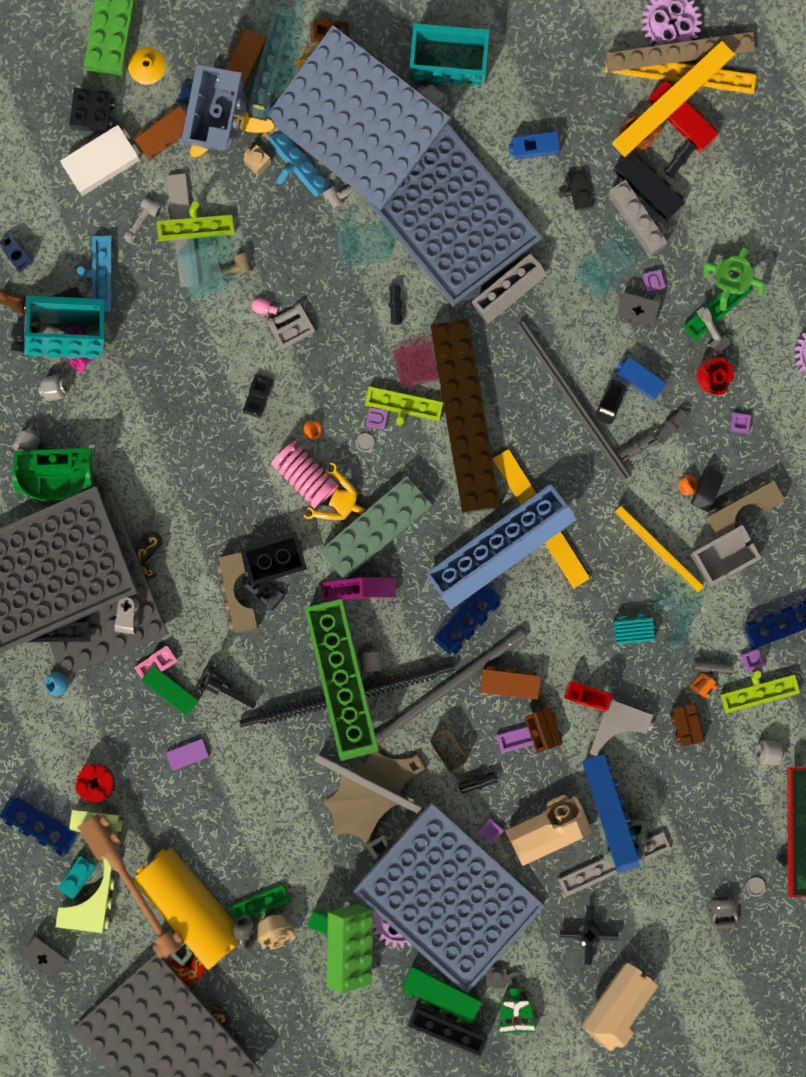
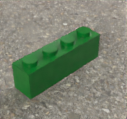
M411 966L401 986L404 989V994L412 998L415 995L420 997L423 1004L430 1007L433 1004L439 1007V1012L447 1016L451 1013L457 1016V1021L465 1025L467 1022L472 1024L482 1004L481 1000L414 966Z

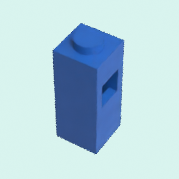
M557 132L512 137L511 143L508 144L509 154L513 155L514 160L557 155L560 151Z
M630 357L627 361L622 360L616 368L619 370L617 376L652 401L657 398L667 384Z

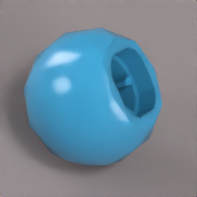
M53 672L45 680L47 692L54 696L66 693L69 687L67 676L61 672Z

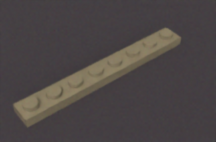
M753 32L605 53L607 72L703 59L721 41L734 54L755 51Z

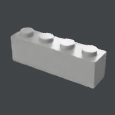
M625 180L612 188L608 196L648 256L651 257L665 248L668 242L627 181Z
M529 254L472 301L475 310L487 324L490 323L546 277L542 265Z

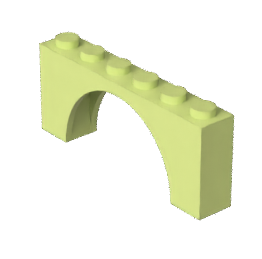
M72 810L69 830L80 832L77 828L79 825L99 814L100 817L104 815L108 820L110 826L107 829L109 832H115L118 836V831H122L123 820H120V815ZM103 858L104 876L97 892L82 904L59 907L56 927L103 933L105 929H108L110 917L106 916L107 909H111L112 898L109 895L110 890H113L115 885V878H112V873L115 869L106 858Z

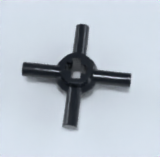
M587 905L586 924L582 925L579 930H560V938H578L580 943L585 946L584 964L592 965L593 946L597 945L600 939L619 940V932H601L594 924V906ZM588 930H591L594 934L591 940L584 936L585 933H588Z

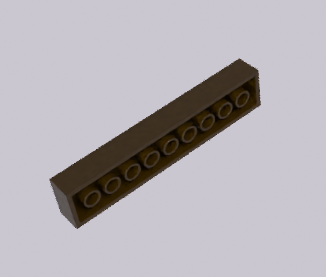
M468 319L430 325L462 515L499 509L500 501Z

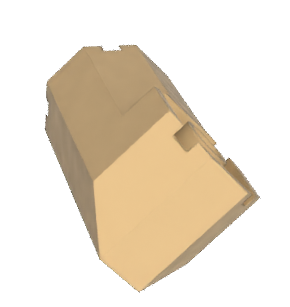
M561 795L548 801L547 809L543 813L506 830L522 866L592 833L584 810L577 798L572 797L573 799H569L568 796Z
M624 963L586 1016L582 1028L599 1045L609 1051L615 1050L614 1047L617 1046L620 1048L625 1047L634 1034L632 1023L658 986L651 978L642 975L639 969Z

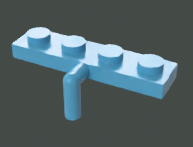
M281 130L269 137L268 143L288 165L276 179L278 184H283L287 176L294 172L315 197H318L331 187L329 182L291 138Z
M92 236V270L85 271L83 267H78L77 273L81 278H92V299H104V312H112V237Z

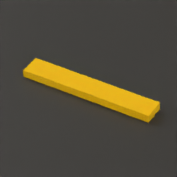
M620 506L614 512L696 593L703 588V585L625 508Z

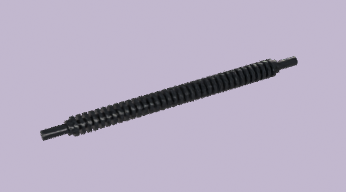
M454 663L436 668L429 665L427 666L428 670L425 667H422L423 671L417 668V673L415 669L413 674H411V671H408V675H406V672H403V676L399 673V678L395 674L393 675L394 679L391 676H388L389 680L384 677V682H382L381 678L378 679L379 683L376 680H373L374 684L369 681V686L365 682L364 692L367 694V697H370L369 693L375 696L374 692H377V695H379V690L382 691V694L385 693L384 689L387 692H390L389 688L394 691V686H396L397 690L399 685H401V688H404V684H406V687H409V682H411V686L414 685L413 681L416 684H419L418 680L424 683V678L428 682V677L434 680L433 678L439 674L454 671L455 666ZM320 694V699H318L317 695L315 696L316 700L313 697H310L311 701L306 698L305 703L303 699L300 700L301 704L298 701H295L296 705L291 702L290 707L287 703L285 704L286 708H284V705H281V709H279V706H276V711L274 707L271 708V712L269 708L266 709V713L264 710H261V713H257V716L239 720L240 726L242 728L257 723L268 725V720L270 724L272 719H274V722H277V718H279V721H282V717L286 720V715L290 719L292 718L291 714L294 717H297L296 713L301 716V711L305 715L307 714L306 710L312 713V708L316 712V707L320 711L321 706H323V709H326V698H323V694Z

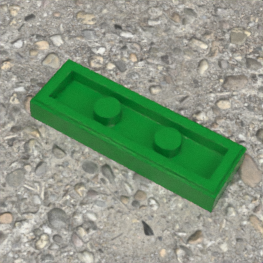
M154 666L150 668L141 680L142 683L185 716L198 703L197 699Z
M283 883L230 906L237 921L244 915H250L254 918L287 904L291 900Z

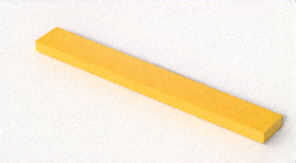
M721 41L615 139L612 145L626 157L728 63L735 54Z
M670 63L610 73L678 82L695 65ZM720 69L703 87L754 94L757 74Z
M509 449L492 459L520 505L537 494ZM561 532L545 542V545L573 589L590 579Z

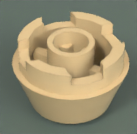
M284 915L268 916L258 924V943L261 944L262 949L269 946L270 950L285 946L286 940L295 939V928Z

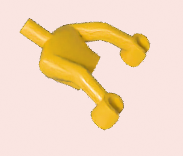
M329 463L334 466V471L329 472L326 470V472L333 475L346 490L337 488L328 506L335 513L315 511L313 508H307L312 511V516L304 515L306 519L316 517L327 520H344L351 511L362 515L365 512V508L355 504L358 492L337 470V466L334 463Z

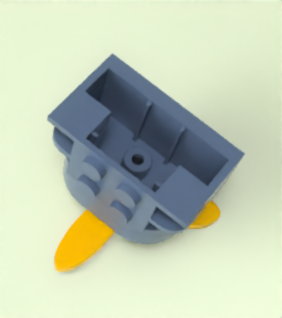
M196 64L181 140L183 143L192 146L190 151L192 157H199L209 149L228 150L239 140L242 130L252 133H267L275 128L269 118L246 111L247 98L243 91L242 73Z

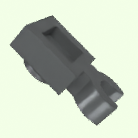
M491 967L486 972L485 987L505 988V983H509L512 987H518L519 983H513L512 977L520 976V973L511 972L506 974V968Z

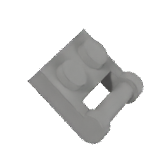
M300 303L294 305V308L274 319L266 320L282 350L315 333ZM297 314L300 315L301 318L277 330L276 325Z

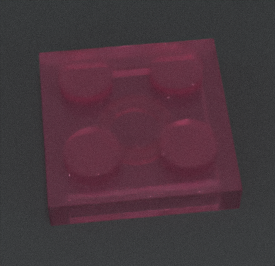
M430 343L393 350L401 389L438 381Z

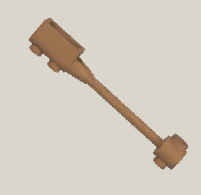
M99 814L91 817L77 827L97 860L106 858L112 867L119 872L159 936L155 940V944L152 945L160 959L170 956L182 948L180 945L183 942L178 932L173 934L172 931L166 933L125 869V864L117 845L120 839L115 832L110 833L107 829L110 824L104 815L100 817Z

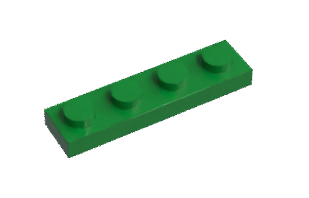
M748 288L743 294L730 293L725 311L720 310V297L722 293L709 303L704 309L708 308L714 325L749 295L752 290ZM698 314L683 327L695 342L708 331V327Z

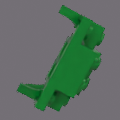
M91 448L14 451V466H11L12 482L17 494H26L42 501L58 502L94 487Z

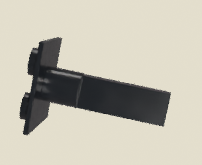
M211 662L210 665L207 664L202 672L204 678L201 682L198 681L193 689L196 698L200 700L205 689L216 695L220 691L254 709L255 702L224 687V681L213 676L218 666L217 664Z

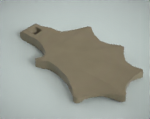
M375 752L369 755L368 760L360 768L352 772L400 796L406 782L427 767L419 754L408 759H392ZM413 761L418 767L415 771L409 765ZM341 775L338 791L331 798L324 801V804L332 813L334 821L333 835L352 834L362 839L365 843L370 841L378 820L391 807L400 805Z

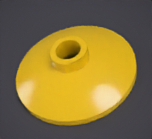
M145 47L138 49L132 54L128 68L131 76L137 82L152 84L164 75L166 62L158 50ZM145 61L150 62V65L145 67L143 66V63Z

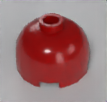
M724 357L707 358L700 363L696 372V380L699 387L704 392L712 395H723L728 392L729 389L727 387L730 381L734 379L732 364L728 363Z

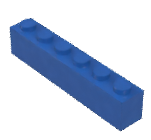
M604 754L583 760L584 771L617 874L640 867L639 860H642L639 848L635 849L633 842H636L633 830L629 831L627 824H630L627 812L623 813L622 806H625L622 795H617L616 789L619 788L616 777L612 778L610 771H613L611 761L606 760Z

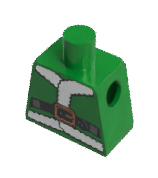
M509 988L510 999L501 1000L498 1033L536 1032L530 1000L521 999V988Z

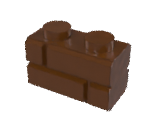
M696 703L673 708L669 716L671 724L676 726L677 732H674L676 743H680V746H687L704 742L705 739Z
M551 708L524 716L536 753L563 744L562 734L557 728L556 717Z

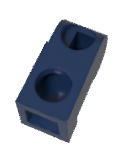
M10 234L0 241V247L19 273L33 263Z

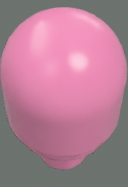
M256 298L252 302V309L256 313L268 315L269 312L273 314L278 313L279 307L271 305L269 300Z

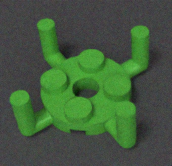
M747 247L741 249L739 256H731L726 260L723 259L718 265L710 262L704 263V277L708 278L711 276V271L715 272L716 285L723 290L720 297V310L722 311L727 309L730 293L743 294L745 290L753 285L757 287L758 296L764 295L765 282L753 277L754 272L748 262L749 250ZM735 271L738 272L740 276L737 278H731L729 274Z

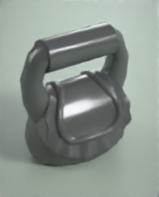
M731 896L712 899L710 906L713 927L717 930L735 928L739 922L736 899ZM734 917V920L716 922V918Z
M244 915L236 921L233 935L239 940L242 951L249 952L256 941V932L253 918L250 915Z

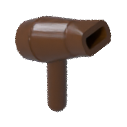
M1 289L0 304H5L17 310V314L22 317L25 315L26 295L10 293L5 289Z

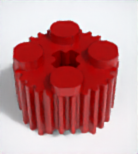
M89 764L82 768V771L78 772L79 775H76L78 778L75 779L77 781L75 783V790L79 797L82 796V799H85L86 802L98 803L105 801L112 795L111 792L115 791L113 789L116 788L114 785L116 783L113 777L114 774H111L112 771L105 767V765ZM97 778V782L100 785L99 787L96 786L95 788H93V784L91 783V781Z

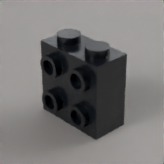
M74 88L69 123L71 129L99 133L109 131L114 125L112 109L115 110L116 98H114L110 91Z

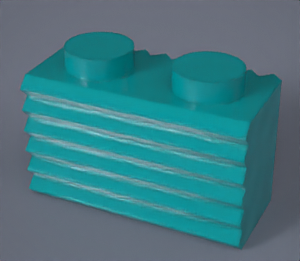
M647 614L636 615V619L621 616L617 617V621H613L615 645L655 640L653 617L648 618Z
M85 856L78 857L74 866L71 867L72 869L69 870L65 879L58 886L60 891L72 899L76 898L97 868V865Z

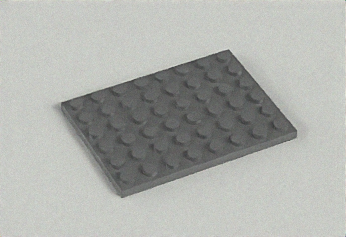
M97 486L0 528V654L115 604L121 599L138 594Z
M113 491L101 496L138 590V594L133 595L140 604L138 629L136 634L115 632L118 602L74 621L91 623V642L49 643L60 672L66 676L169 634ZM128 602L126 603V606H128L129 608L132 607L131 604H129Z
M157 954L72 1029L113 1077H256L262 1071L163 957L160 959Z

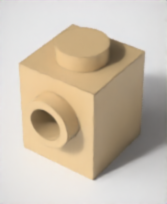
M257 145L254 148H249L244 154V163L258 176L271 164L270 157Z

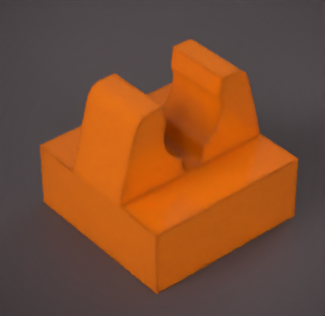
M702 672L690 686L694 692L705 698L710 697L707 693L711 688L716 690L717 687L715 685L716 682Z

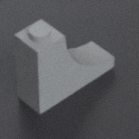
M612 700L609 711L603 712L588 754L597 756L602 746L617 734L627 731L647 734V731L652 730L655 720H652L653 715Z

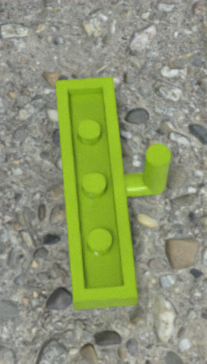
M193 201L189 208L190 218L156 222L158 241L234 235L232 215L198 217L197 209L199 203Z
M369 387L365 406L398 413L396 424L403 426L406 415L439 422L443 402Z
M752 672L753 686L720 695L725 714L799 694L800 690L796 676L791 675L761 684V672Z

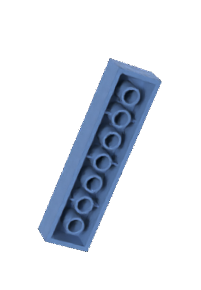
M550 484L426 573V576L448 607L453 609L577 519L569 506Z

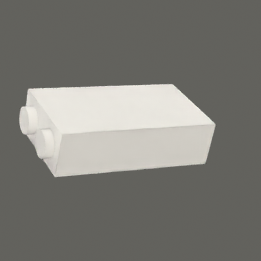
M117 125L60 160L82 196L140 161L137 156L140 152L135 144L130 145L128 141L130 137L125 129L121 130Z

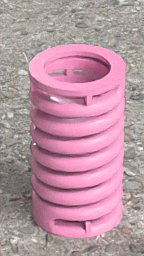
M295 440L276 456L271 465L276 470H280L279 473L285 475L284 478L289 481L290 485L295 486V490L300 491V495L305 496L307 502L311 501V506L316 509L333 494L339 485L332 478L328 479V473H324L313 483L324 472V469L319 468L310 476L319 467L317 462L313 463L314 459L312 457H309L297 468L309 454L304 452L298 457L302 453L303 447H297V441ZM324 481H326V482L323 484V486H322L319 490H317V489L320 487V485H321Z

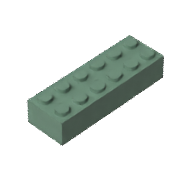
M406 476L324 546L320 553L343 580L349 579L432 508V504Z

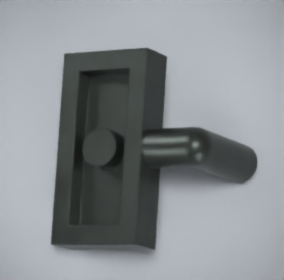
M581 170L567 173L570 188L567 189L566 186H561L558 196L561 198L572 196L575 211L592 208L593 201L587 171Z

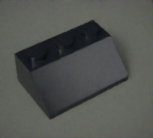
M296 532L241 548L251 586L307 570Z

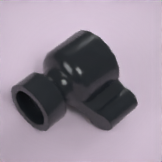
M13 323L11 336L14 342L11 343L10 350L24 353V325ZM30 326L31 333L40 332V328Z

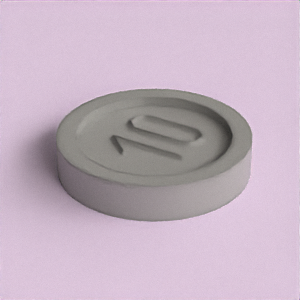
M363 433L357 437L356 447L359 451L369 452L373 449L375 441L370 434Z
M753 877L748 880L746 890L751 896L759 897L765 892L766 885L761 878Z

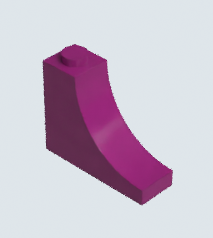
M361 577L322 583L323 602L339 599L343 601L396 597L395 578Z

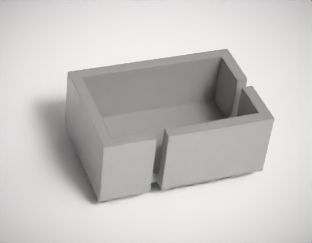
M743 525L690 554L708 588L762 559L754 544L746 546L745 543L751 539Z

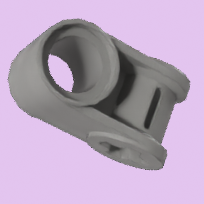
M131 596L119 600L115 632L136 634L140 606L136 597ZM127 602L132 605L131 608L126 606Z

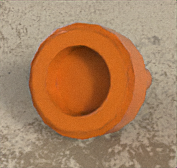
M312 420L306 421L303 426L304 437L310 440L320 437L322 432L320 423Z
M688 474L679 480V489L683 495H689L698 490V482L693 475Z

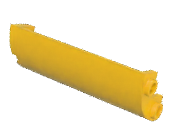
M171 847L165 851L163 848L155 855L157 858L147 867L143 865L135 872L137 876L132 880L209 970L239 944V940L233 935V928L236 922Z

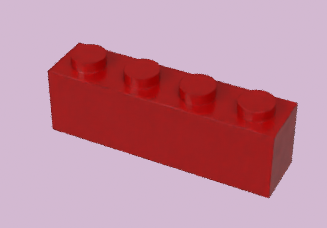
M665 81L649 96L648 102L653 105L674 85ZM687 100L666 120L687 141L695 145L696 150L701 154L716 140L719 134L715 126L711 123L708 124L704 120L703 114L698 110L695 111L690 106V101Z

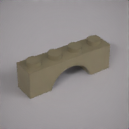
M767 480L758 485V490L752 492L750 489L741 494L742 499L728 501L725 503L726 507L719 511L716 508L708 513L709 517L705 520L716 539L735 529V517L742 507L755 505L768 511L786 501L775 481L769 483Z
M242 553L219 557V562L216 565L218 574L222 573L223 581H220L222 592H226L227 600H224L226 611H230L231 618L228 619L230 630H234L236 634L258 629L254 609L242 606L235 595L236 583L246 573Z

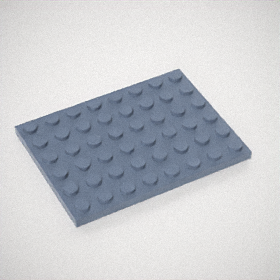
M335 26L330 28L265 116L273 122L274 126L380 210L384 209L452 119Z
M449 124L446 125L383 210H380L362 196L452 307L542 240V236Z
M432 803L427 806L352 890L466 994L545 907Z

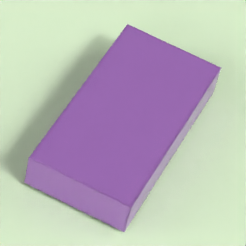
M528 726L496 735L501 753L534 745Z
M203 739L166 752L172 771L209 757Z

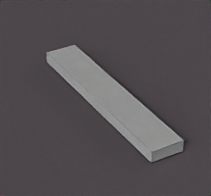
M186 174L168 175L167 183L172 220L190 218ZM194 238L175 240L180 287L200 285Z
M317 755L315 762L417 814L422 809L421 806L321 755Z
M664 831L647 838V842L644 844V861L672 849ZM604 858L564 875L558 878L567 897L617 874L614 863L605 862Z

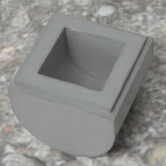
M380 651L361 653L363 673L382 671Z

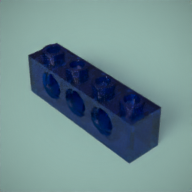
M486 584L469 598L436 635L433 641L449 656L452 653L456 655L463 647L461 645L462 641L465 638L469 640L476 633L473 629L478 624L482 626L488 619L486 614L490 610L494 612L500 606L499 600L501 597ZM484 601L487 606L486 610L478 611L476 603ZM466 615H470L474 619V623L470 626L463 623V617ZM454 629L459 630L461 633V637L458 640H453L450 637V632Z
M806 600L799 602L800 607L792 609V606L781 609L782 614L775 616L774 613L763 616L764 620L757 623L755 619L745 623L746 627L742 631L749 649H756L805 630ZM797 612L804 614L802 622L796 620L795 615ZM780 618L786 621L785 629L778 627L777 623ZM762 625H765L769 630L767 636H763L760 633Z
M10 796L0 814L4 824L10 827L15 825L20 828L19 832L27 837L29 835L37 838L35 840L42 846L49 845L53 847L52 851L60 856L70 853L80 835L15 796ZM20 812H24L27 816L24 823L18 820ZM38 821L43 824V830L40 833L34 829V825ZM54 831L60 834L58 842H54L51 839V834Z

